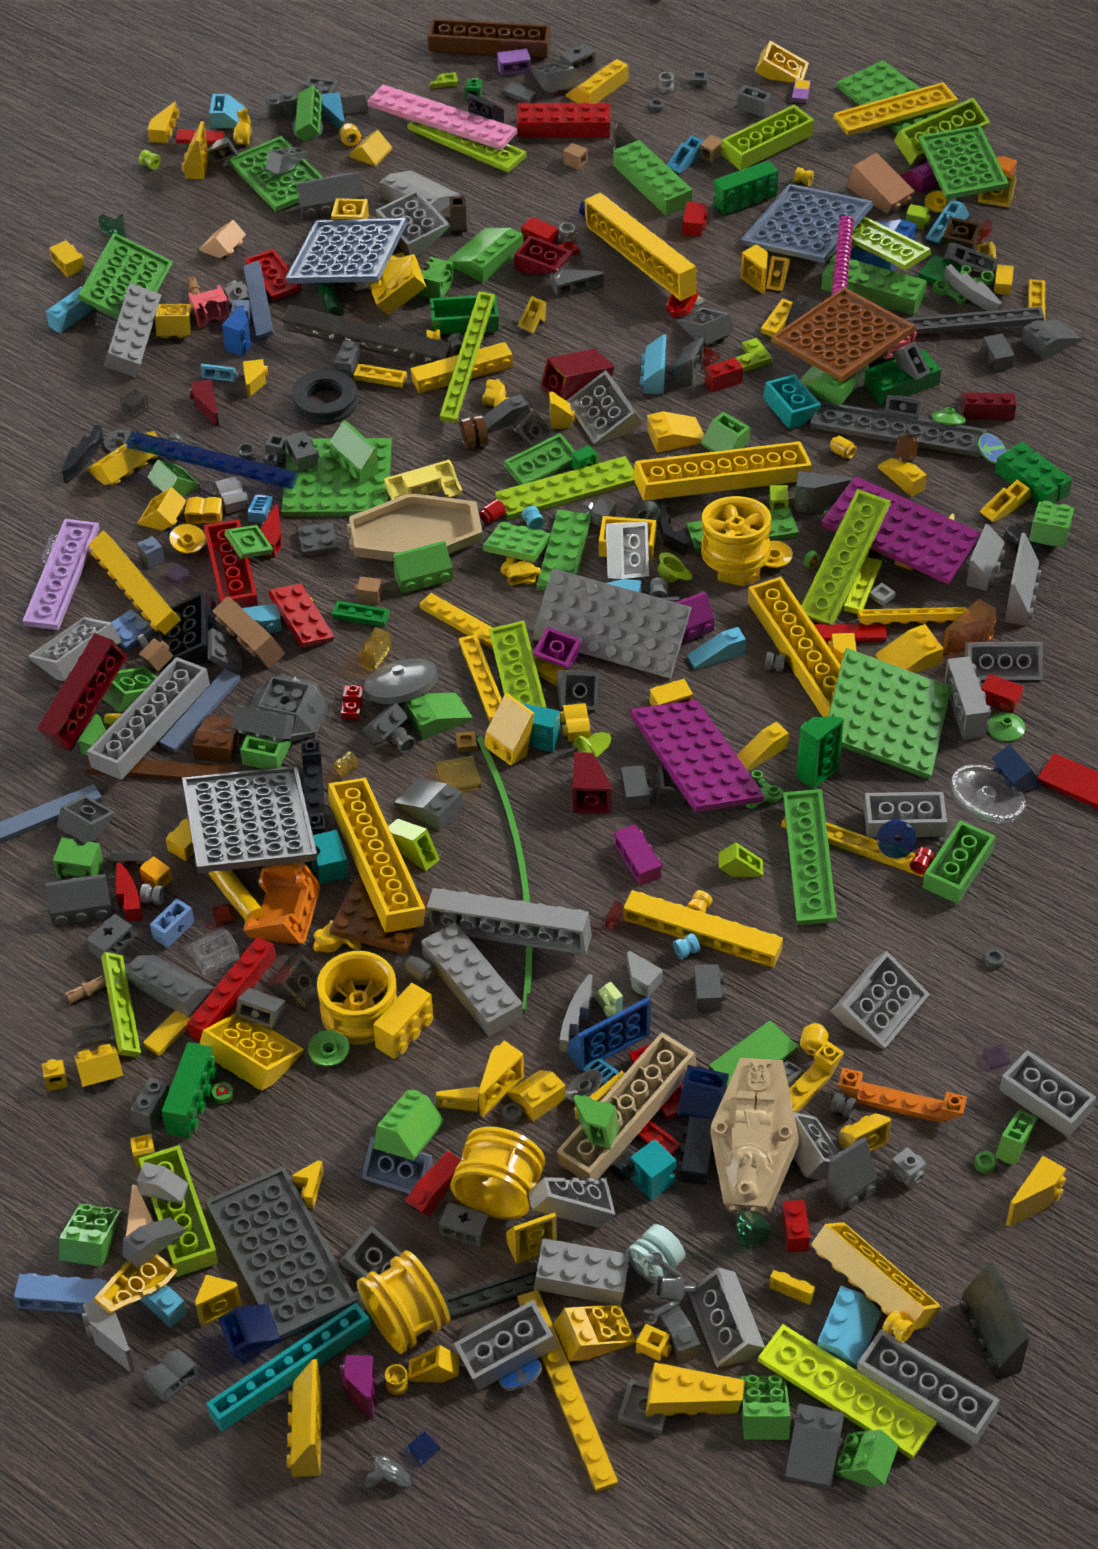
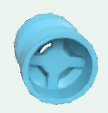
M529 506L522 511V518L529 529L538 530L544 525L545 521L537 507Z
M690 933L682 940H675L673 948L676 955L682 960L687 958L690 953L695 954L699 952L700 944L696 936Z

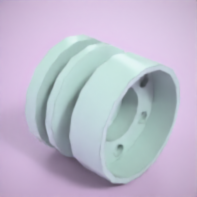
M653 1224L642 1235V1239H637L626 1250L632 1267L640 1276L652 1284H655L658 1276H666L668 1272L659 1265L648 1264V1261L653 1262L655 1259V1255L649 1254V1251L661 1253L663 1261L673 1268L685 1258V1251L679 1240L668 1229L659 1224Z

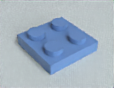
M132 609L111 622L121 639L118 645L127 652L138 645L136 636L143 633L147 639L155 633L150 623Z

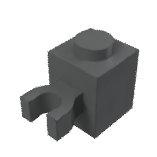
M270 433L265 443V464H268L269 460L273 461L275 466H277L278 462H284L287 456L286 436Z
M599 498L596 505L586 500L583 504V508H585L583 513L591 514L592 525L601 527L603 516H616L615 502Z

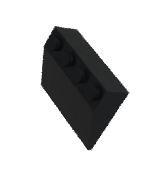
M202 591L170 606L181 620L165 635L159 630V642L164 641L170 647L169 651L173 655L163 667H167L176 657L193 664H202L209 661L208 631L212 628L217 630V621L215 620L217 616L213 612L216 608V602L205 591Z

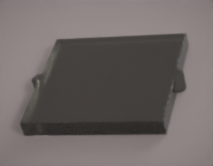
M351 95L340 98L344 116H357L358 114L369 113L365 95Z

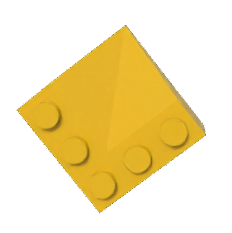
M414 254L389 261L379 282H369L376 305L388 316L426 287Z

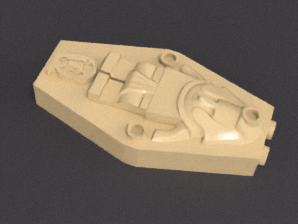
M406 494L349 517V524H346L347 535L351 534L349 547L350 550L354 551V557L394 561L393 554L444 540L449 554L482 541V528L476 501L429 495Z
M740 1058L711 1124L710 1133L723 1203L726 1211L730 1213L741 1214L742 1212H750L757 1216H761L763 1213L769 1214L798 1147L799 1135L783 1060Z

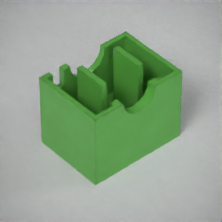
M430 257V262H426L430 268L424 266V271H421L426 287L418 293V296L429 299L443 298L454 282L453 262Z
M61 838L53 859L57 879H61L62 875L79 878L99 875L103 864L100 843L87 842L83 846H77L74 839Z

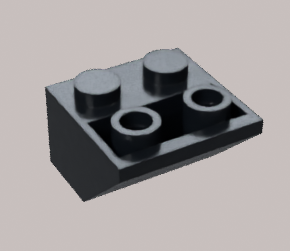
M468 94L469 113L500 123L504 122L503 108L473 94Z

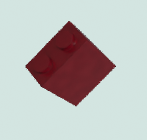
M574 752L573 813L611 814L612 786L594 753Z

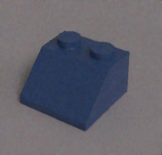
M1010 744L992 757L995 764L992 767L998 775H1004V781L1010 788L1014 787L1018 792L1041 787L1032 768Z

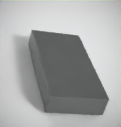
M512 82L503 89V95L523 103H530L536 97L535 91Z

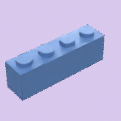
M19 1274L14 1300L19 1309L85 1313L83 1304L93 1301L94 1297L107 1284V1281L99 1278H93L92 1280L81 1279L75 1276L65 1278L57 1275Z

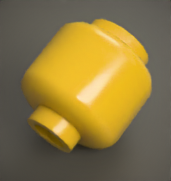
M345 124L339 131L340 139L346 146H355L361 139L360 131L353 124Z
M811 1023L803 1028L800 1046L808 1055L814 1056L828 1041L829 1034L825 1027L821 1024Z

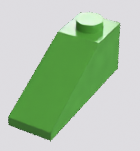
M1018 1109L1002 1134L995 1157L1001 1159L1004 1163L1016 1165L1038 1117Z

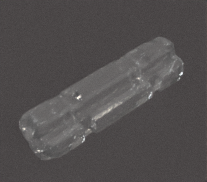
M50 534L41 557L42 562H47L58 534Z

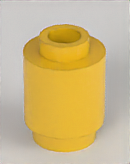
M841 436L834 437L830 442L831 451L843 458L851 459L856 453L857 447L854 446V443Z

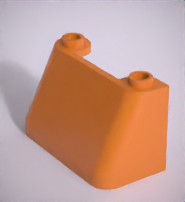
M304 862L262 868L258 882L259 886L266 893L261 907L264 910V916L258 918V920L254 918L248 919L243 931L252 939H256L258 936L267 941L288 944L304 943L320 893L318 879Z

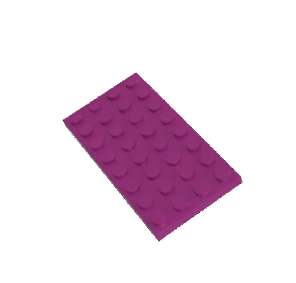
M855 476L823 518L821 526L835 533L837 532L857 489L890 500L891 505L870 549L949 585L975 549L982 533Z
M698 700L630 710V717L695 812L764 801L765 795Z

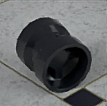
M624 1151L619 1156L618 1161L615 1160L609 1165L612 1174L621 1181L626 1180L631 1171H635V1163L630 1159L633 1154L628 1151Z

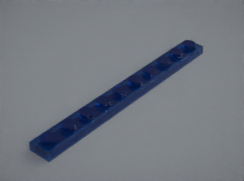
M136 431L131 432L126 442V448L290 489L294 488L298 479V472Z

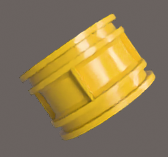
M740 496L724 497L710 503L702 513L703 538L701 542V555L704 562L712 569L726 574H746L763 567L770 556L769 533L771 530V514L768 508L757 500Z
M351 951L331 959L322 968L318 976L317 989L321 1020L324 1028L345 1035L349 1044L362 1045L375 1042L373 1024L397 999L396 978L390 964L374 953ZM367 985V988L364 992L355 990L354 986ZM339 992L346 997L344 1003L331 1002L333 997ZM384 993V998L378 1004H374L373 998Z
M499 1127L477 1128L467 1137L460 1163L456 1167L450 1183L452 1193L469 1209L481 1210L489 1214V1217L503 1220L521 1218L529 1211L531 1203L528 1191L539 1181L545 1165V1157L534 1142L519 1133Z
M407 1250L402 1252L400 1257L396 1256L391 1259V1268L379 1275L371 1271L366 1275V1278L362 1277L357 1280V1288L368 1314L388 1344L399 1354L406 1352L407 1347H414L416 1345V1337L429 1329L431 1332L436 1333L441 1329V1326L446 1327L450 1324V1314L437 1285L422 1263Z

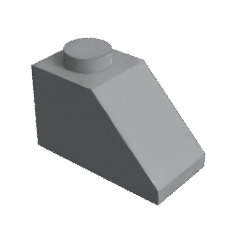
M631 951L627 953V968L631 987L636 993L649 997L662 983L663 970Z
M145 1162L137 1179L141 1195L182 1203L188 1188L186 1181L166 1167Z

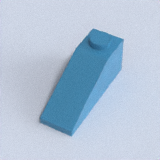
M340 93L321 94V110H323L324 117L340 131L341 127L345 125Z

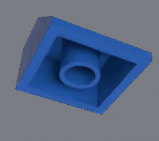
M240 305L222 324L225 350L243 356L250 350L251 341L248 320L243 306Z

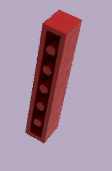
M257 936L188 1020L189 1037L200 1042L204 1029L229 1017L237 1008L238 998L248 988L252 989L276 960L274 944Z

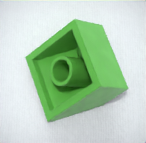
M161 460L156 461L147 476L152 481V485L161 489L162 492L172 487L182 497L196 490L201 485L181 466Z

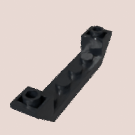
M666 498L654 499L660 509L658 522L663 545L686 556L687 548H690L689 537L685 536V530L673 531V527L669 526L671 518L670 513L667 514L668 502L664 501Z
M320 740L301 741L304 798L312 832L325 831Z

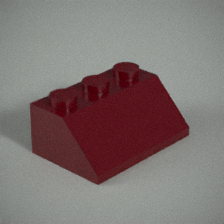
M963 392L961 393L962 415L969 420H1014L1016 411L1015 393Z

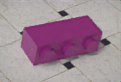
M636 824L615 831L614 845L639 886L661 878L662 862L654 855L651 844H647L643 831H639Z

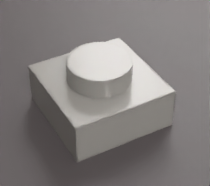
M881 583L870 591L869 597L881 606H884L895 597V591Z

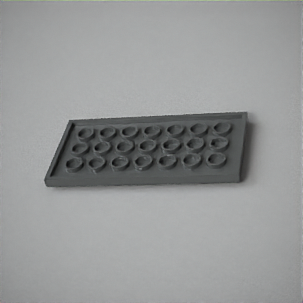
M284 1166L205 1201L276 1342L334 1316L357 1303L356 1297Z

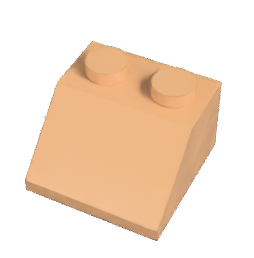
M232 220L218 229L199 250L218 258H222L225 255L228 257L235 251L233 248L238 247L243 242L242 238L246 234Z

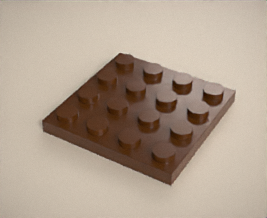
M355 877L333 921L330 935L407 955L419 927L385 933L362 879ZM418 893L426 912L430 896Z

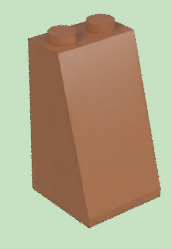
M877 152L854 165L846 184L848 189L863 199L872 201L875 207L887 215L893 211H898L903 205H908L912 201L914 190Z

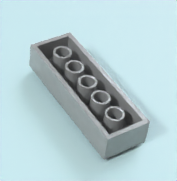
M131 283L129 284L103 366L136 377L161 294Z
M456 922L421 940L422 955L434 967V970L489 1037L523 1018V1003Z
M882 1329L857 1364L856 1371L937 1421V1425L973 1447L997 1413L1000 1399L911 1346L899 1342L894 1336Z

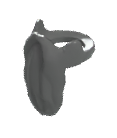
M384 1455L370 1456L373 1466L366 1477L365 1486L367 1488L375 1487L382 1477L400 1487H409L412 1484L409 1474L405 1472L400 1464L391 1461Z

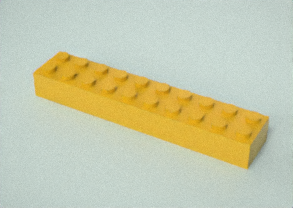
M602 193L585 199L586 227L668 292L674 294L678 300L682 301L697 294V269L694 264Z
M799 441L635 461L633 479L643 501L797 482L798 472L810 473L812 464Z
M782 577L748 587V604L780 653L786 654V662L822 717H828L841 666Z
M360 778L329 783L328 803L385 933L424 926L425 907L367 779Z

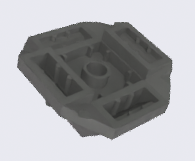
M285 675L272 676L265 685L257 689L250 704V707L295 716L291 739H284L291 742L306 737H316L328 711V704L316 682Z

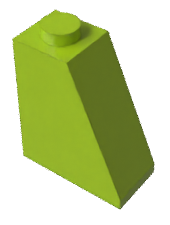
M400 819L395 820L388 826L399 852L424 871L430 869L440 860L426 828Z

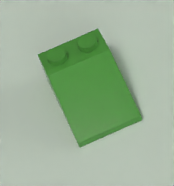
M146 667L120 670L103 699L118 713L125 712L157 677Z
M426 693L405 702L406 715L422 740L473 720L472 715L456 693Z

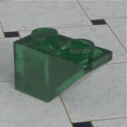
M740 1211L738 1213L736 1239L742 1246L745 1245L751 1251L770 1238L771 1225L759 1212Z

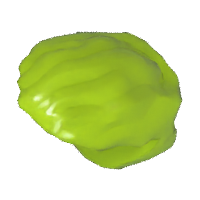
M604 732L595 733L589 738L579 736L572 746L577 747L578 752L594 753L597 758L609 747L611 736L609 733Z

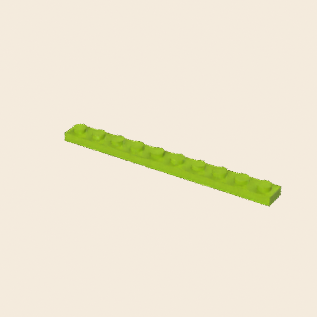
M478 292L441 410V421L457 423L495 300V294Z

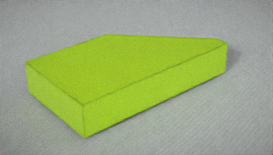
M456 73L440 74L437 80L430 83V89L458 86Z

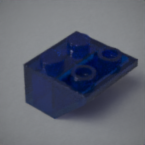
M688 1065L682 1085L678 1114L714 1119L729 1085V1074Z
M267 1304L236 1307L218 1318L231 1355L243 1364L281 1341Z

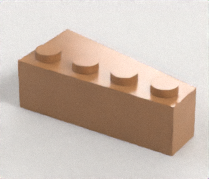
M229 596L213 610L217 616L215 620L222 627L225 625L227 632L232 637L235 635L237 637L236 640L243 647L246 645L251 655L257 656L269 669L285 654L274 638Z

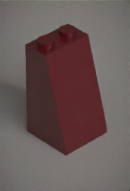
M596 348L547 358L540 387L547 394L554 392L566 401L605 370L612 377L615 366Z

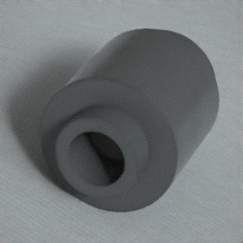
M410 956L404 964L406 973L422 984L430 982L434 977V967L418 956Z

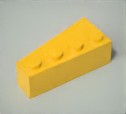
M655 1363L650 1375L645 1416H653L654 1414L669 1416L674 1415V1413L696 1415L697 1412H707L708 1414L737 1413L742 1402L744 1380Z

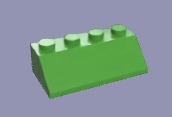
M407 1090L377 1125L374 1148L414 1161L442 1126L444 1120L427 1095L420 1094L416 1090Z

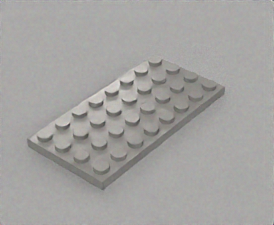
M552 568L531 639L539 641L546 627L581 639L579 653L671 679L692 607Z

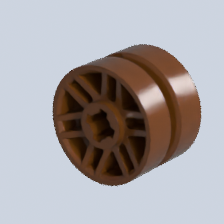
M482 415L473 416L472 421L469 417L460 419V432L466 450L476 448V444L478 447L488 446V432Z

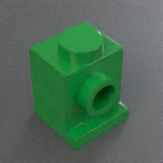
M476 77L467 79L465 100H468L470 91H477V94L473 95L481 98L483 91L482 80Z
M589 445L572 453L571 466L574 470L599 463V455Z

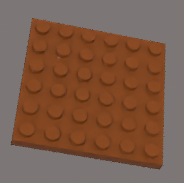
M844 287L771 336L774 344L843 382L911 335L916 329L915 325Z

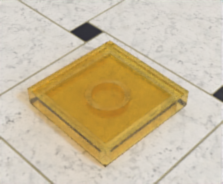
M473 755L436 762V769L441 783H447L461 792L482 788Z

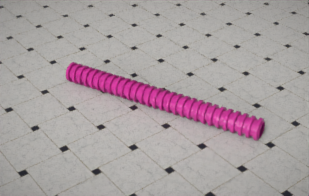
M842 216L839 219L832 295L844 287L847 288L854 219L850 216Z

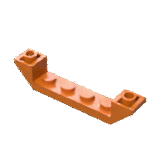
M842 1068L838 1088L849 1097L857 1099V1104L939 1123L963 1116L967 1096L946 1092L945 1099L942 1101L862 1082L863 1072Z

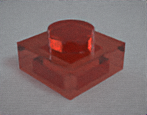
M988 219L982 223L980 242L989 238L992 234V221Z
M614 901L604 926L612 929L615 922H620L623 912L620 911L623 903Z
M231 903L212 907L216 927L236 923Z

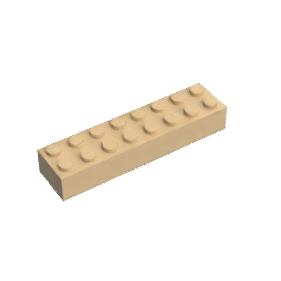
M661 1032L600 1101L609 1102L616 1107L620 1129L611 1149L590 1144L580 1124L556 1151L559 1165L582 1180L594 1178L597 1181L609 1168V1165L616 1160L697 1066L695 1052Z

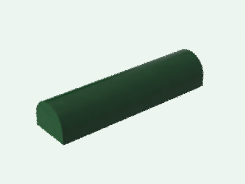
M333 282L315 283L327 317L344 315Z

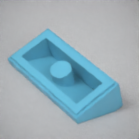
M201 364L202 378L230 382L236 381L238 373L235 368Z

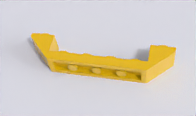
M828 1041L815 1053L814 1064L789 1088L795 1113H798L830 1080L844 1055L842 1050Z

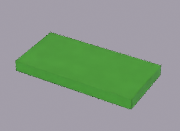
M559 433L505 460L503 466L516 482L522 485L544 479L570 466L572 453L575 450Z
M768 1021L711 1063L709 1070L728 1087L740 1058L784 1061L798 1051V1045L775 1024Z

